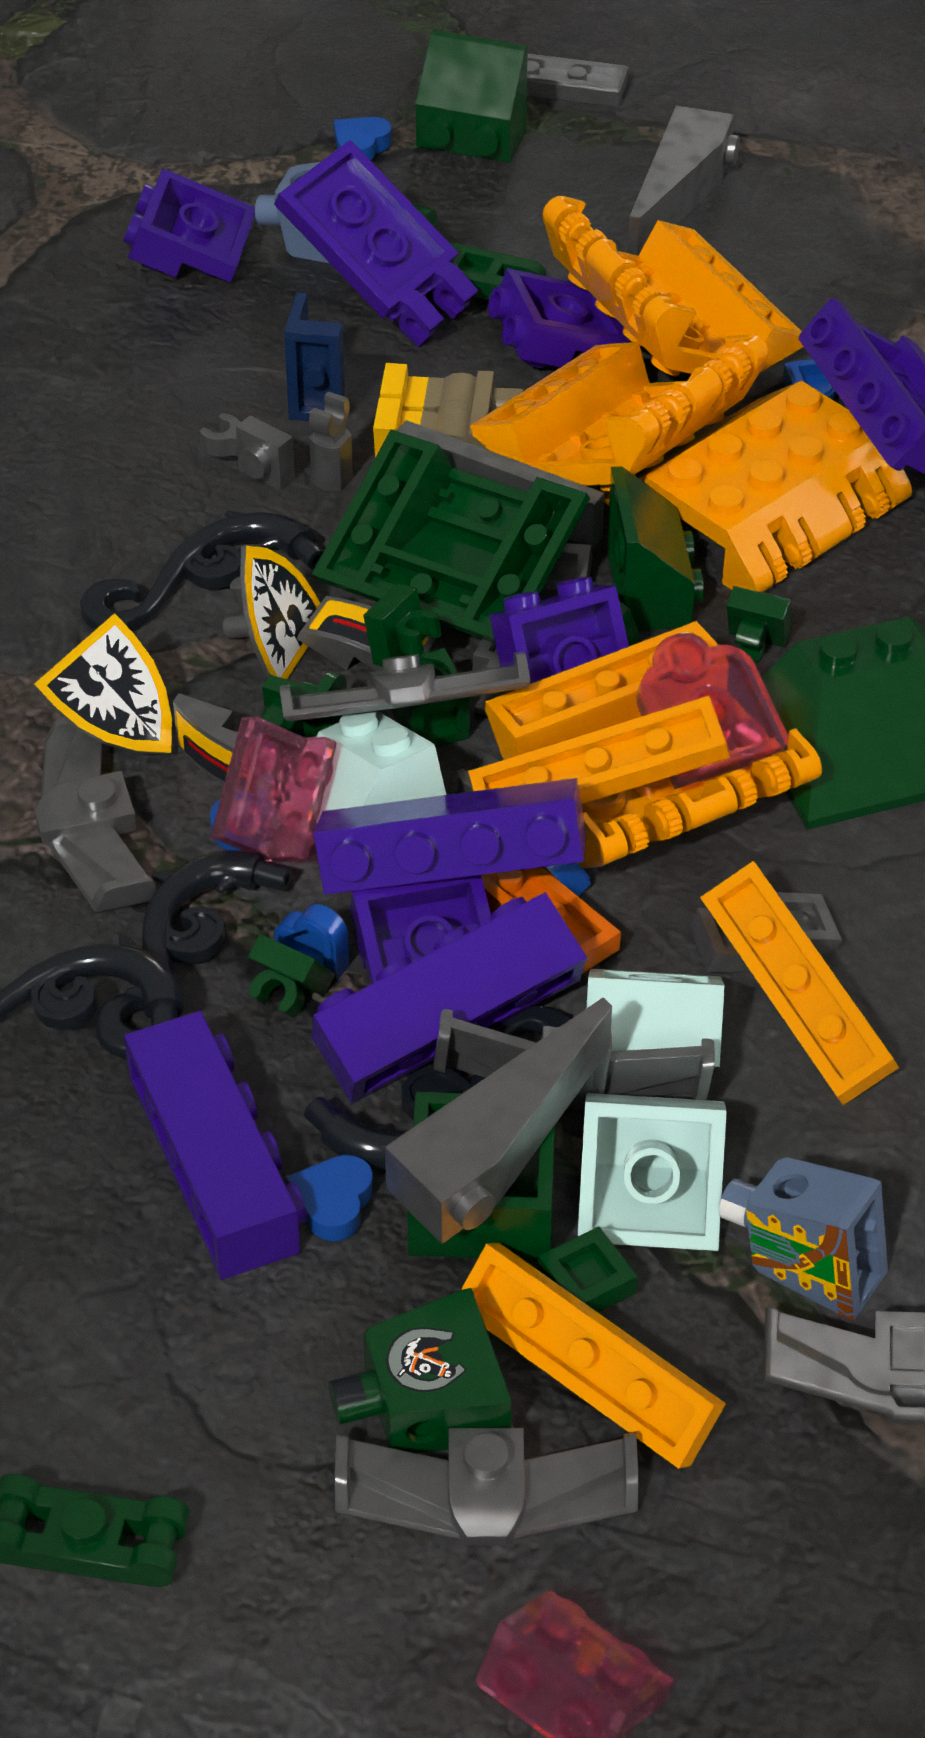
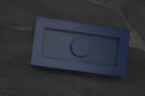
M296 292L284 330L289 420L309 421L310 411L313 408L324 411L325 394L327 392L345 397L343 323L308 320L307 293Z

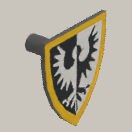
M241 546L240 577L231 582L230 589L244 614L226 616L223 621L224 634L230 639L250 637L251 644L266 677L268 678L271 674L287 680L309 647L299 641L297 637L320 605V602L303 574L285 557L268 548Z
M115 613L32 685L45 701L72 726L103 744L133 753L164 755L171 753L172 716L166 687L152 657L135 634Z

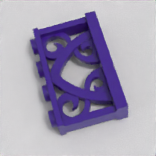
M830 298L800 333L799 341L889 467L900 471L908 465L925 474V353L916 342L904 335L894 343L855 321L841 301Z

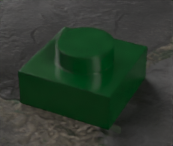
M599 1226L538 1256V1271L596 1312L635 1294L637 1291L638 1276Z

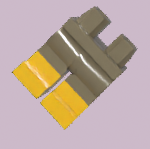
M386 363L373 426L375 457L390 430L396 431L406 420L488 450L473 437L470 425L517 396L524 389L495 388L494 371H478L477 378L462 372L452 373L445 378L408 376L407 364Z

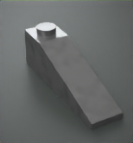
M675 106L630 214L629 254L637 256L640 254L657 220L677 225L720 185L727 165L735 166L739 153L740 136L732 135L734 114Z
M601 998L385 1146L386 1189L440 1243L443 1244L462 1229L471 1230L478 1227L490 1216L494 1207L498 1205L609 1051L612 1005L605 998Z

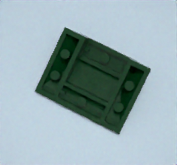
M390 430L311 575L317 581L377 602L397 583L415 587L418 591L421 609L437 613L440 624L495 643L489 614L505 610L503 599L506 597L532 591H538L540 594L590 497L586 492L540 477H536L529 492L453 468L438 444Z
M910 616L799 641L738 698V706L779 751L787 750L789 731L796 728L817 752L822 765L821 777L798 787L790 788L785 792L807 830L925 801V626Z

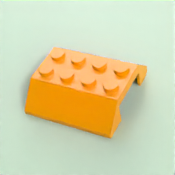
M557 196L545 205L542 212L543 221L554 257L569 271L568 279L580 288L588 290L596 298L595 306L606 315L616 318L624 326L623 334L632 342H639L640 346L645 347L653 355L651 362L659 370L672 376H679L681 372L692 374L695 368L703 367L710 360L719 359L718 356L727 349L724 339L727 336L757 335L763 339L769 349V357L761 372L804 347L799 341V335L802 331L694 229L657 220L640 254L637 256L617 251L615 242L607 239L597 228L593 230L589 219L584 214H581L586 205L582 200Z
M757 335L727 336L724 338L727 349L718 356L719 359L710 360L703 367L695 368L688 381L649 383L639 342L595 345L470 425L473 437L489 451L584 486L599 485L600 490L610 491L611 467L623 466L635 475L642 469L653 467L663 462L665 459L664 454L672 448L693 441L695 439L694 433L702 427L715 424L724 419V412L741 401L749 391L768 360L769 349L763 339Z
M802 380L755 400L697 435L693 441L679 446L664 455L665 459L660 464L642 469L635 474L637 478L678 508L680 519L725 548L722 584L731 590L733 586L762 593L771 588L773 584L776 585L787 577L788 566H786L785 562L795 569L802 568L811 562V559H816L847 539L851 533L854 534L865 527L866 516L864 513L867 514V517L870 516L872 519H877L907 500L912 494V486L904 469L897 471L889 467L851 412ZM610 491L603 492L604 503L609 506Z
M697 621L534 682L526 688L516 689L485 701V711L503 760L710 696L730 758L582 804L587 839L584 862H577L582 868L604 866L627 856V854L648 847L647 843L670 839L680 835L682 832L690 831L732 814L737 810L754 805V803H757V798L776 796L788 791L790 788L798 787L821 777L822 765L817 752L796 728L789 731L787 750L779 751L727 694L729 656Z

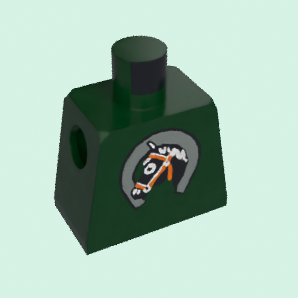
M472 1288L457 1291L370 1326L363 1333L365 1372L331 1380L328 1383L333 1411L339 1425L379 1415L389 1448L411 1453L449 1450V1428H511V1398Z

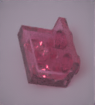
M257 716L243 717L240 722L210 838L242 851L263 854L264 860L267 861L306 860L310 848L315 841L313 831L317 825L326 786L332 776V761L337 745L336 741L327 737L304 738Z
M551 1590L499 1622L476 1677V1683L482 1690L546 1738H622L625 1732L664 1704L674 1682L672 1677L652 1664L643 1651L633 1645L623 1643L587 1617L586 1612L578 1604L561 1598Z

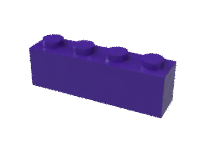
M577 778L322 811L313 831L324 895L584 862L587 840Z
M546 892L528 902L523 897L512 899L493 912L490 922L469 932L467 927L458 928L442 937L434 945V951L414 962L408 957L399 959L378 973L376 976L377 982L356 993L351 988L338 991L318 1006V1013L313 1015L311 1038L351 1104L435 1059L440 1015L443 1009L453 1010L452 1018L492 1029L580 981L587 956Z
M200 1010L125 1034L124 1040L129 1078L220 1280L299 1254L298 1224L307 1221V1213L302 1195L294 1181L284 1184L279 1174V1171L282 1170V1161L276 1141L269 1130L260 1133L254 1122L258 1119L254 1097L247 1082L236 1083L231 1074L234 1071V1062L223 1033L212 1035Z

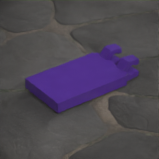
M351 140L280 192L274 203L281 213L383 319L386 316L392 322L397 319L400 330L418 347L436 332L434 329L444 320L441 314L425 297L426 294L432 290L434 302L454 319L467 309L470 304L468 301L478 292V289L458 266L452 264L459 253Z

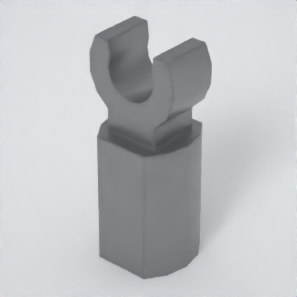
M332 392L325 394L324 411L313 408L310 411L309 426L314 432L309 437L311 481L322 490L336 492L342 491L353 478L351 433L346 429L350 410L349 400L347 397Z

